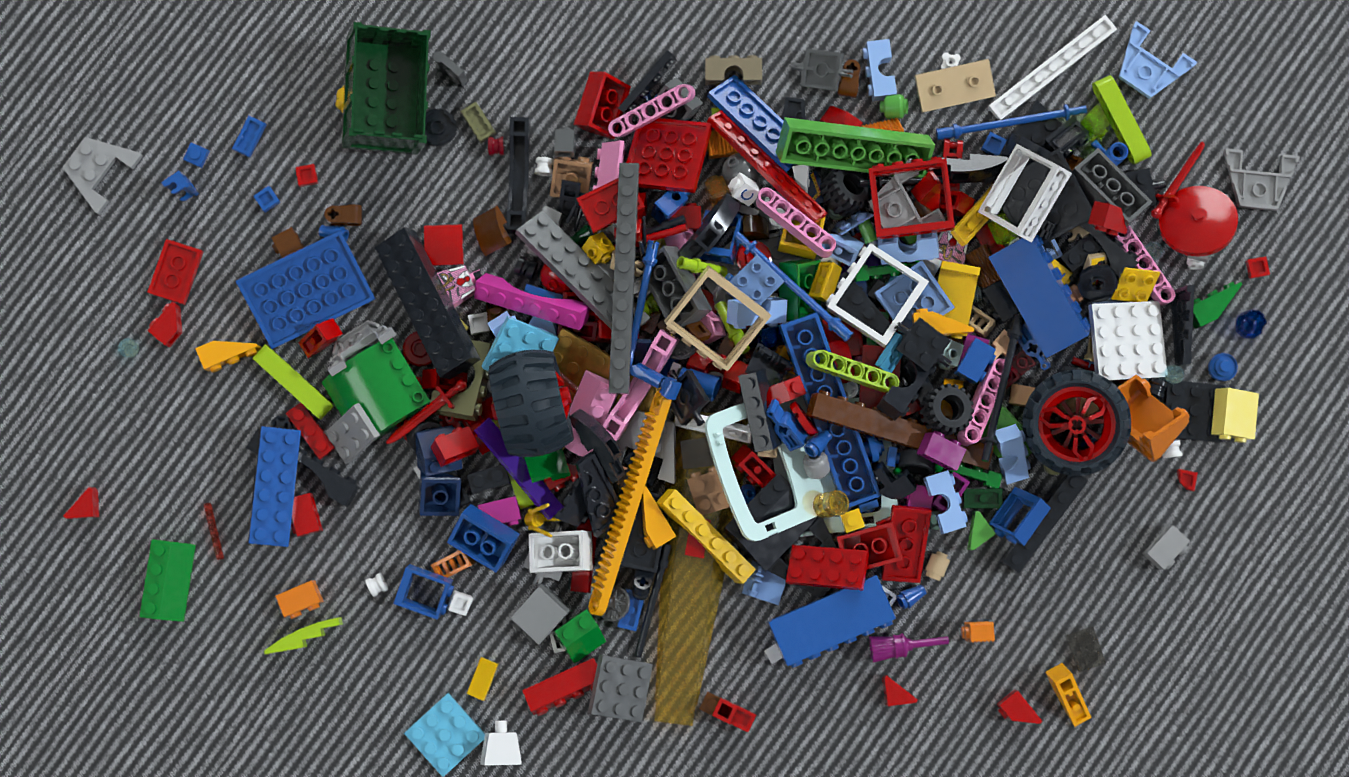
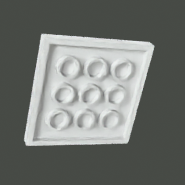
M1158 301L1088 305L1095 373L1102 375L1110 381L1129 380L1135 375L1142 379L1168 377L1161 310Z

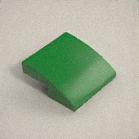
M562 448L542 456L525 457L532 483L550 477L552 481L571 476Z

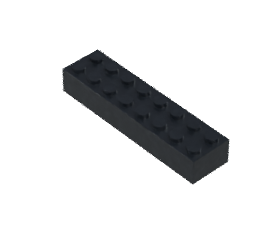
M403 227L374 247L439 377L451 380L480 361L481 359L416 231Z

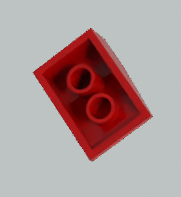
M893 522L837 537L840 549L865 550L869 552L867 569L904 560Z

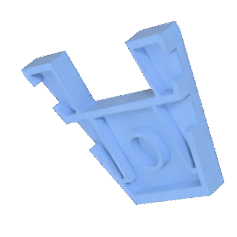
M1136 21L1131 31L1118 78L1150 99L1193 68L1197 62L1183 53L1173 68L1169 67L1140 47L1151 30Z

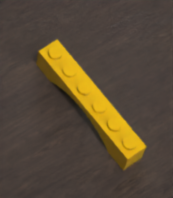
M667 489L658 499L657 505L671 519L689 532L712 555L721 569L735 583L744 584L756 570L676 489Z

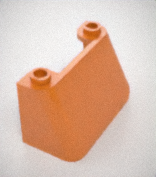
M1135 375L1117 387L1125 397L1131 414V432L1127 443L1148 460L1155 462L1187 426L1190 416L1184 408L1176 407L1173 411L1151 395L1149 382Z

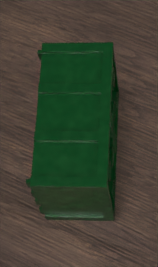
M353 22L346 36L341 148L417 155L427 143L425 120L426 111L428 110L426 94L427 74L429 73L430 66L428 64V42L431 38V30L423 29V31Z

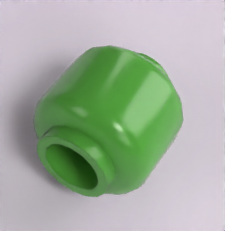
M902 94L887 95L884 101L880 102V112L884 113L886 119H902L905 114H908V99H905Z

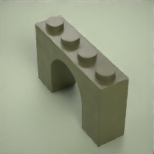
M471 340L481 359L472 365L475 370L473 383L465 391L457 393L450 398L455 406L454 409L449 408L448 404H445L433 414L478 421V417L481 416L483 411L482 401L487 395V382L490 379L489 371L484 370L482 364L492 346L491 343ZM433 390L430 401L432 402L436 399L440 392Z

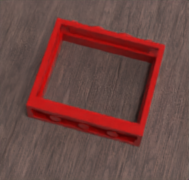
M931 157L929 161L914 159L911 160V163L903 164V161L893 162L891 166L878 164L869 168L877 240L955 230L946 158ZM941 168L947 221L882 229L876 177Z

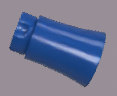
M682 368L679 377L686 370H692L709 400L713 402L718 394L722 377L699 372L694 369Z

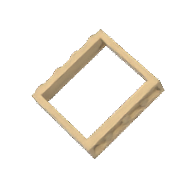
M707 266L664 322L667 325L666 329L673 335L678 333L683 337L681 340L689 347L691 345L695 346L698 349L696 352L705 359L708 356L713 360L712 364L720 370L724 368L728 371L769 320L771 314L714 269ZM708 277L759 316L725 359L674 321Z

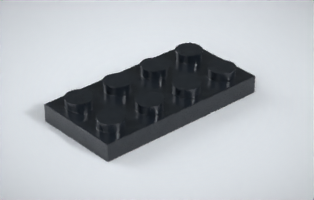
M650 492L655 502L662 496L661 494ZM640 500L620 566L657 573L662 545L653 550L644 541L646 536L643 531ZM660 508L661 512L667 520L668 515Z

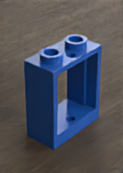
M705 210L704 217H705L711 210ZM738 213L729 225L736 227L734 235L738 231L741 234L743 233V217ZM733 235L730 249L713 247L709 252L706 251L699 259L734 265L740 243Z
M1014 487L989 522V525L1000 538L1005 536L1011 543H1019L1025 546L1051 508L1040 497ZM1024 504L1031 507L1014 532L1007 529Z
M409 564L405 568L393 604L438 619L446 613L448 604L445 603L447 597H451L454 586H452L453 579ZM414 574L445 585L437 609L407 599Z

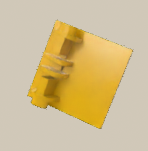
M1124 267L1120 279L1117 281V289L1114 291L1111 299L1147 302L1160 275V271Z

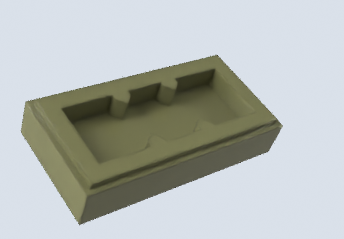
M477 102L460 111L480 144L488 140V137H493L497 134Z

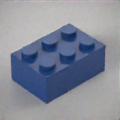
M470 504L459 517L447 543L497 573L508 558L520 534Z

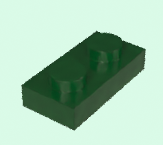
M965 489L963 492V509L1000 508L1003 504L1002 489Z

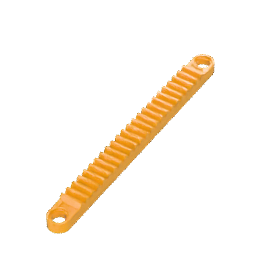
M660 390L654 394L649 412L644 414L647 419L642 420L644 423V427H640L642 434L637 436L640 441L635 443L637 449L633 450L635 454L634 457H631L633 463L628 465L631 470L626 472L628 479L623 481L626 486L621 487L623 494L619 495L621 501L616 503L619 508L614 510L617 515L612 517L614 521L613 524H610L612 531L607 532L610 537L605 539L607 546L602 548L605 553L600 555L603 559L598 561L600 568L596 569L598 575L593 577L596 582L591 584L593 591L588 605V610L592 615L602 616L607 609L670 408L671 400L661 395Z

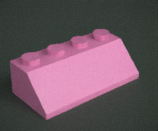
M624 141L602 143L601 149L598 148L597 160H600L599 167L595 168V178H598L597 185L593 186V190L619 178V163H624L625 156Z
M586 370L571 404L569 414L571 416L574 412L581 409L603 425L612 410L618 394H609V380ZM572 426L574 439L565 448L584 457L594 449L586 450L580 441L577 431Z

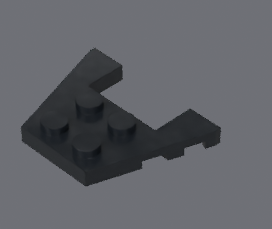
M820 516L808 529L821 541L818 547L837 548L823 518ZM779 558L768 571L786 580L788 565ZM796 585L819 598H822L831 589L827 587Z

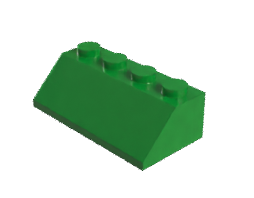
M151 540L140 617L185 621L196 549L195 544Z

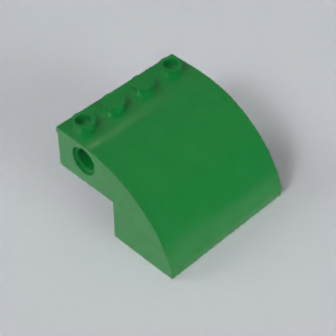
M393 338L383 344L378 342L345 362L346 368L334 376L328 375L322 381L323 387L341 417L353 405L359 403L380 434L378 438L393 431L396 424L420 412L431 402Z

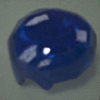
M1253 309L1240 313L1235 322L1236 332L1244 339L1258 337L1263 333L1264 326L1267 325L1265 315L1261 311Z

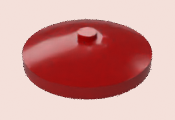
M1191 186L1177 191L1174 195H1176L1179 201L1169 202L1163 210L1161 218H1159V230L1163 240L1173 250L1187 256H1208L1221 251L1232 241L1238 227V213L1231 199L1223 192L1207 186Z

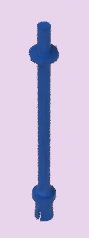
M1064 104L1062 110L962 127L952 124L951 127L936 128L937 140L953 137L958 139L959 136L965 133L1064 117L1067 121L1071 115L1087 113V107L1069 108L1067 104Z
M739 231L734 235V238L746 248L744 254L758 255L785 281L784 284L828 323L830 331L833 330L844 342L852 336L853 332L841 322L839 317H832L756 248V240L751 243Z
M651 240L647 241L645 257L642 258L645 267L632 325L631 366L652 267L657 265L658 261L656 256L660 243L656 241L653 243L654 241Z

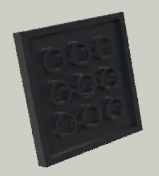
M1060 148L1043 158L1057 164L1072 174L1045 219L1055 224V227L1049 239L1041 237L1044 244L1088 221L1092 211L1090 202ZM1037 161L1022 170L1002 205L1010 223L1018 227L1017 223L1023 211L1028 210L1051 170Z

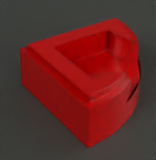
M1177 469V477L1180 484L1185 489L1195 492L1198 473Z

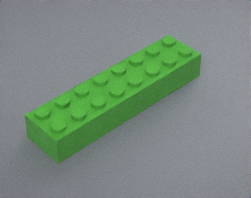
M784 117L776 154L781 163L869 173V168L878 164L891 166L893 162L903 161V164H905L909 159L929 161L935 144L929 135ZM928 170L918 171L919 175L916 177H924Z

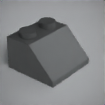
M676 77L666 83L657 96L683 83ZM683 88L681 96L686 98L689 95V91L687 88ZM695 95L694 99L660 118L689 121L702 106L703 102ZM670 97L665 99L666 107H670L672 104ZM650 106L648 109L652 116L655 114L654 106Z

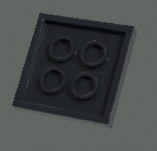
M1166 380L1168 387L1165 389L1164 405L1172 411L1176 407L1184 408L1190 416L1189 423L1176 439L1221 443L1219 436L1212 435L1211 430L1215 389L1225 388V385Z

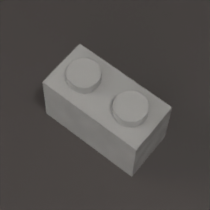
M1170 525L1164 529L1142 554L1159 570L1169 569L1175 563V557L1178 554L1182 555L1188 549L1187 544L1190 540L1174 525Z

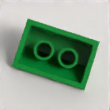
M790 260L780 262L779 269L809 295L821 260ZM784 283L779 287V297L787 300L786 321L815 312ZM813 299L821 306L820 300Z

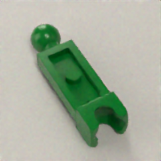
M916 260L910 263H900L907 266L908 268H911L920 261ZM863 264L853 280H869V276H871V279L883 278V274L889 273L890 276H899L901 272L888 264L869 267Z
M960 463L958 470L954 471L962 477L983 482L985 487L999 489L1001 473L990 470L984 473V469L972 466V469L964 467V463ZM937 464L935 465V472L947 471V469Z

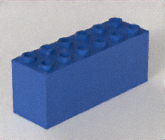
M1036 235L1032 242L1021 238L989 256V259L1043 354L1048 358L1087 337L1091 332V325L1086 317L1083 318L1080 314L1082 309L1079 303L1072 300L1070 287L1068 284H1063L1061 280L1063 276L1059 268H1054L1051 263L1053 261L1051 254L1048 250L1044 251L1042 244H1044L1040 236Z
M872 575L865 578L863 591L840 589L771 619L767 623L785 665H790L794 668L803 664L802 660L805 658L812 660L821 656V651L826 650L830 652L839 648L838 644L842 642L849 644L856 641V636L860 634L862 636L875 632L874 628L878 626L880 628L888 627L893 624L892 620L896 619L878 576Z

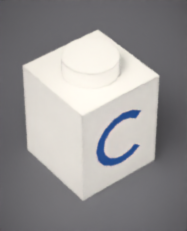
M742 173L733 178L728 185L732 197L747 206H750L756 200L760 191L757 183Z

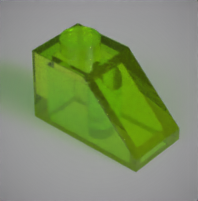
M1099 104L1080 122L1089 131L1088 138L1092 141L1097 137L1101 140L1108 132L1106 128L1110 124Z

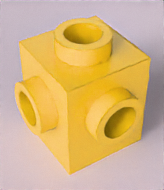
M600 232L590 236L582 246V250L596 265L609 262L615 247L604 232Z

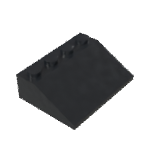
M780 473L747 504L756 523H761L795 507L791 485ZM819 516L759 541L747 540L742 535L735 518L728 523L723 532L766 572ZM772 523L765 525L767 532L774 529Z

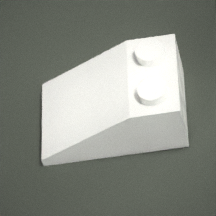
M592 531L549 532L552 534L551 538L541 533L529 534L530 573L593 570Z

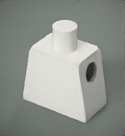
M495 721V733H485L480 765L521 764L517 733L507 732V721Z

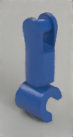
M642 363L633 365L630 368L632 376L656 388H661L660 393L665 398L676 400L682 383L676 382L677 379L666 377Z

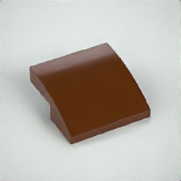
M498 206L473 219L475 235L484 256L512 242L503 227V224L507 223Z

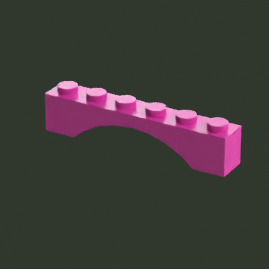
M488 273L480 277L475 284L474 298L577 330H580L589 319L590 308L584 302L578 300L554 299L533 295L513 287L504 278Z

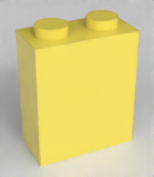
M1233 388L1215 389L1211 434L1218 435L1219 439L1222 440L1234 438V442L1246 443V440L1255 439L1259 394Z

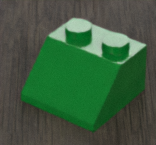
M584 609L552 631L574 664L606 642L598 624L588 609Z

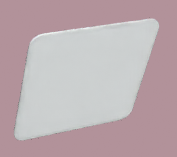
M777 644L764 651L772 664L782 658Z

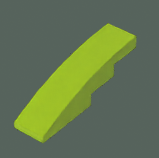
M342 617L317 622L301 628L265 649L264 654L307 647L306 639L325 636L324 628L343 625Z

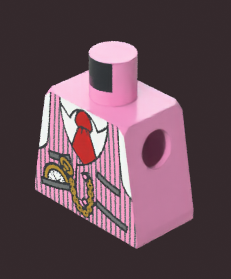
M951 231L941 232L938 236L939 258L937 259L964 264L968 243L965 246H961L950 233Z
M466 266L437 272L454 308L475 294L474 284L482 277L480 269L469 274Z

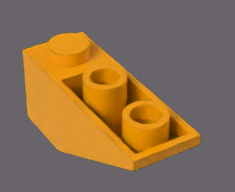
M211 341L195 349L204 370L213 373L221 370V366L225 364L232 365L239 362L241 357L255 355L257 350L261 349V346L255 343Z

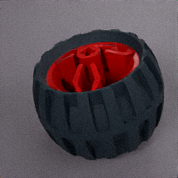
M547 350L519 351L509 354L489 366V380L493 397L491 410L494 420H498L508 454L519 457L542 456L555 452L573 441L571 420L569 419V406L572 403L569 387H563L564 380L561 378L554 352Z
M1067 370L1048 377L1031 393L1023 413V432L1029 449L1043 465L1061 474L1084 476L1105 469L1121 455L1130 437L1131 414L1125 397L1110 380L1091 371ZM1076 397L1075 412L1072 413L1065 399ZM1081 397L1086 398L1081 411L1079 412ZM1091 401L1099 407L1100 410L1086 417L1083 416ZM1061 403L1068 414L1058 408L1057 405ZM1052 411L1067 419V421L1050 422ZM1103 423L1101 434L1086 426V424ZM1069 429L1070 431H1068L1063 443H1060L1054 437V435ZM1085 431L1096 438V440L1092 442ZM1074 433L1073 445L1068 447V443ZM1081 433L1088 446L1077 448L1078 434Z

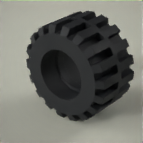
M834 169L821 181L820 194L824 198V203L835 214L839 213L843 217L853 216L872 198L871 187H859L858 185L859 180L867 178L866 175L857 171Z
M951 384L941 385L927 392V395H924L922 398L924 401L920 403V407H922L920 415L924 417L921 420L923 423H927L925 427L927 429L932 428V432L938 431L944 435H951L969 425L968 422L973 419L971 414L974 413V409L971 408L974 403L969 400V397H971L969 393L965 394V389L963 387L958 389L959 385L956 384L952 386ZM942 400L947 401L952 407L953 416L951 420L946 418L941 411Z

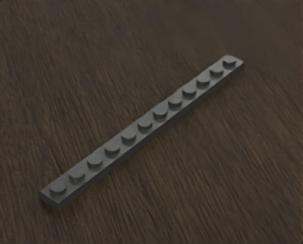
M619 163L609 394H629L639 163Z

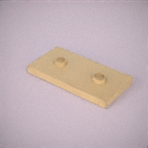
M989 59L914 75L921 112L996 96Z

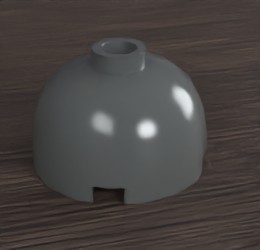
M739 153L729 156L722 166V177L727 185L739 173L744 174L755 182L760 177V173Z

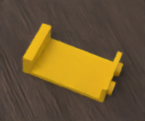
M948 261L941 262L938 284L955 307L944 316L969 325L980 267ZM967 334L951 335L952 338L962 339L963 336H967Z

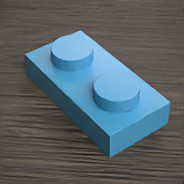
M895 332L875 363L879 369L890 373L893 372L903 356L902 353L895 349L901 342V334Z

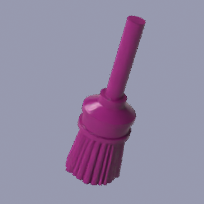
M900 633V635L892 634V637L869 636L870 655L873 663L893 657L895 659L899 657L906 658L908 652L913 651V648L949 644L948 636L920 640L907 639L903 633Z

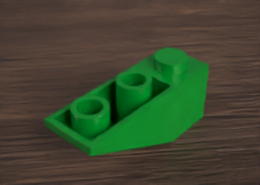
M1233 281L1223 286L1224 290L1219 293L1217 290L1206 294V299L1202 301L1200 298L1194 300V328L1198 329L1218 319L1242 286V282L1235 284Z

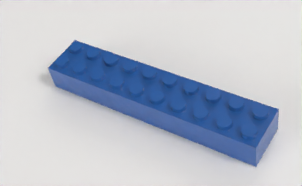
M814 312L778 325L795 376L800 375L806 394L802 396L807 409L811 394L819 393V390L831 393L830 396L837 398V396L847 398L839 377L812 369L806 363V356L809 352L816 350L831 352L818 313ZM816 355L815 360L818 364L820 362V357ZM834 361V362H833V367H834V369L836 370L837 367H836V364H835V361ZM811 418L818 432L816 435L820 434L823 430H827L832 435V439L828 442L823 452L829 460V472L841 507L847 509L880 497L881 494L860 433Z

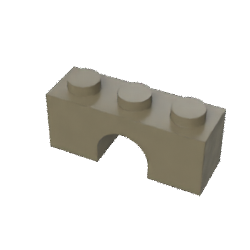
M713 55L705 58V85H720L724 82V76L729 71L739 72L745 85L762 84V58H758L756 55H749L747 58H739L736 55L720 58V56Z

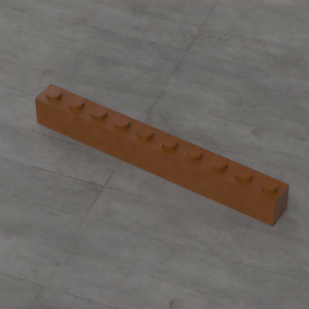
M819 390V393L811 394L806 412L808 417L915 450L919 449L925 433L932 432V428L927 429L925 427L927 423L921 425L918 424L919 420L912 418L905 420L901 419V416L894 421L877 407L869 409L866 408L864 403L855 401L853 404L848 402V398L842 396L834 398L830 396L831 393ZM951 434L944 436V438H946L949 441L950 439L958 441L956 435ZM981 440L969 446L960 445L966 449L961 463L988 470L994 447H992L989 462H984L981 458L985 444Z

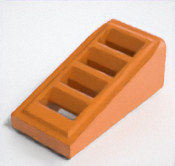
M458 550L431 564L434 573L448 578L476 564L473 558ZM454 557H456V559H457V561H458V563H459V565H460L459 568H458V566H457V564H456V562H455V560H454ZM446 561H449L453 571L450 570ZM440 564H442V566H443V568H444V570H445V572H446L445 575L443 574V572H442V570H441V568H440V566H439Z

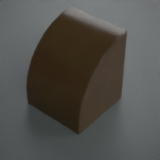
M744 215L743 232L745 238L749 241L769 239V222L767 219L757 215Z

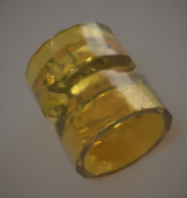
M840 490L818 494L813 501V509L821 518L843 515L849 507L847 495Z

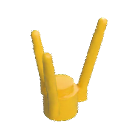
M549 503L534 509H528L524 518L528 530H534L551 538L552 534L538 528L544 521H561L555 517L547 520L541 512H538L549 507Z

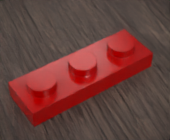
M301 402L286 413L297 430H301V435L319 459L324 458L335 449L328 436Z

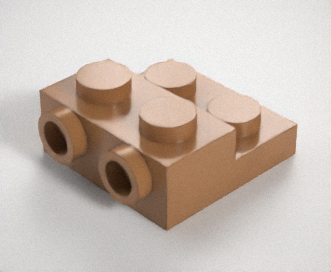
M555 157L550 196L560 198L562 180L581 183V193H588L593 170V162H589L590 158L578 157V160L571 159V157Z
M715 466L708 468V473L701 474V471L690 474V479H687L696 509L702 516L730 507Z

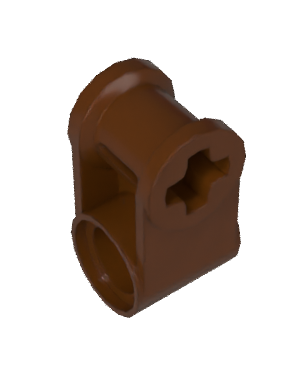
M852 59L846 61L843 69L852 67L853 76L852 78L841 76L837 92L839 96L857 97L860 64Z
M361 205L329 206L325 210V218L333 226L362 225ZM336 212L338 216L332 219L331 216Z

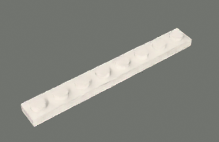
M1104 15L988 106L989 110L998 120H1003L1113 34L1117 28Z

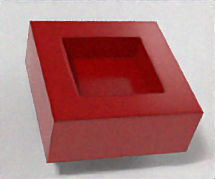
M315 164L295 167L299 187L319 184Z
M1266 256L1245 261L1249 279L1270 275Z

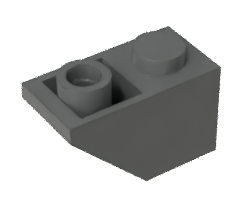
M569 127L555 129V157L574 158L576 150L575 130Z

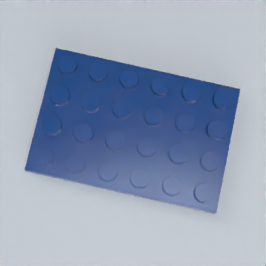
M341 230L236 280L271 349L309 332L316 324L340 317L376 299Z

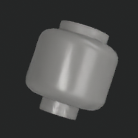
M824 452L815 458L808 454L805 455L803 465L808 477L821 479L829 473L830 464Z

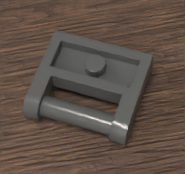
M440 51L434 53L433 59L437 63L439 72L447 73L449 75L448 78L456 85L459 83L464 86L468 82L465 72Z

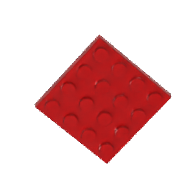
M658 118L635 130L626 163H639V187L695 193L713 128L711 123Z

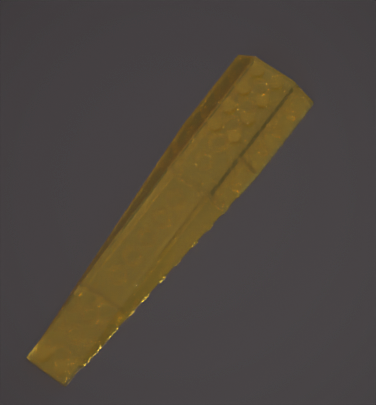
M700 412L701 415H705V416H711L712 414H714V413ZM743 419L735 423L748 426L749 422L748 419ZM675 426L676 483L672 484L666 481L665 492L667 489H676L696 509L687 479H690V474L701 471V474L708 473V468L715 465L706 433ZM724 438L739 487L743 485L744 472L740 473L733 466L736 462L731 457L744 444L748 446V443ZM730 507L703 515L705 519L711 520L710 524L731 544L732 539L723 532L724 528L734 518ZM667 516V522L676 537L666 542L672 546L668 557V568H665L660 587L655 692L657 703L654 721L693 726L695 706L698 704L725 572L706 549L704 559L684 555L689 532Z

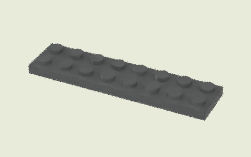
M541 211L518 228L515 234L612 330L614 281L597 264L595 265L587 254L544 211ZM633 301V320H634L635 310H636V306H637V304H636L634 301ZM644 311L640 327L650 319Z

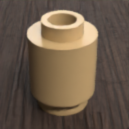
M939 551L936 554L932 553L925 569L927 571L925 576L940 581L941 577H944L950 562L947 559L948 555Z

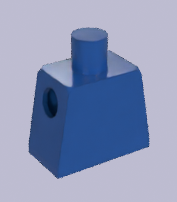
M667 191L654 203L651 216L660 224L662 221L670 219L682 206H686L689 199L688 196L691 193Z

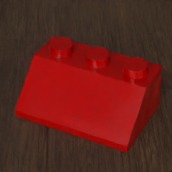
M590 72L574 125L587 132L615 139V136L609 133L608 126L611 121L622 116L623 112L618 107L628 97L631 86L606 72ZM618 123V124L616 125V128H615V129H616V132L618 131V127H619V124H620V123Z

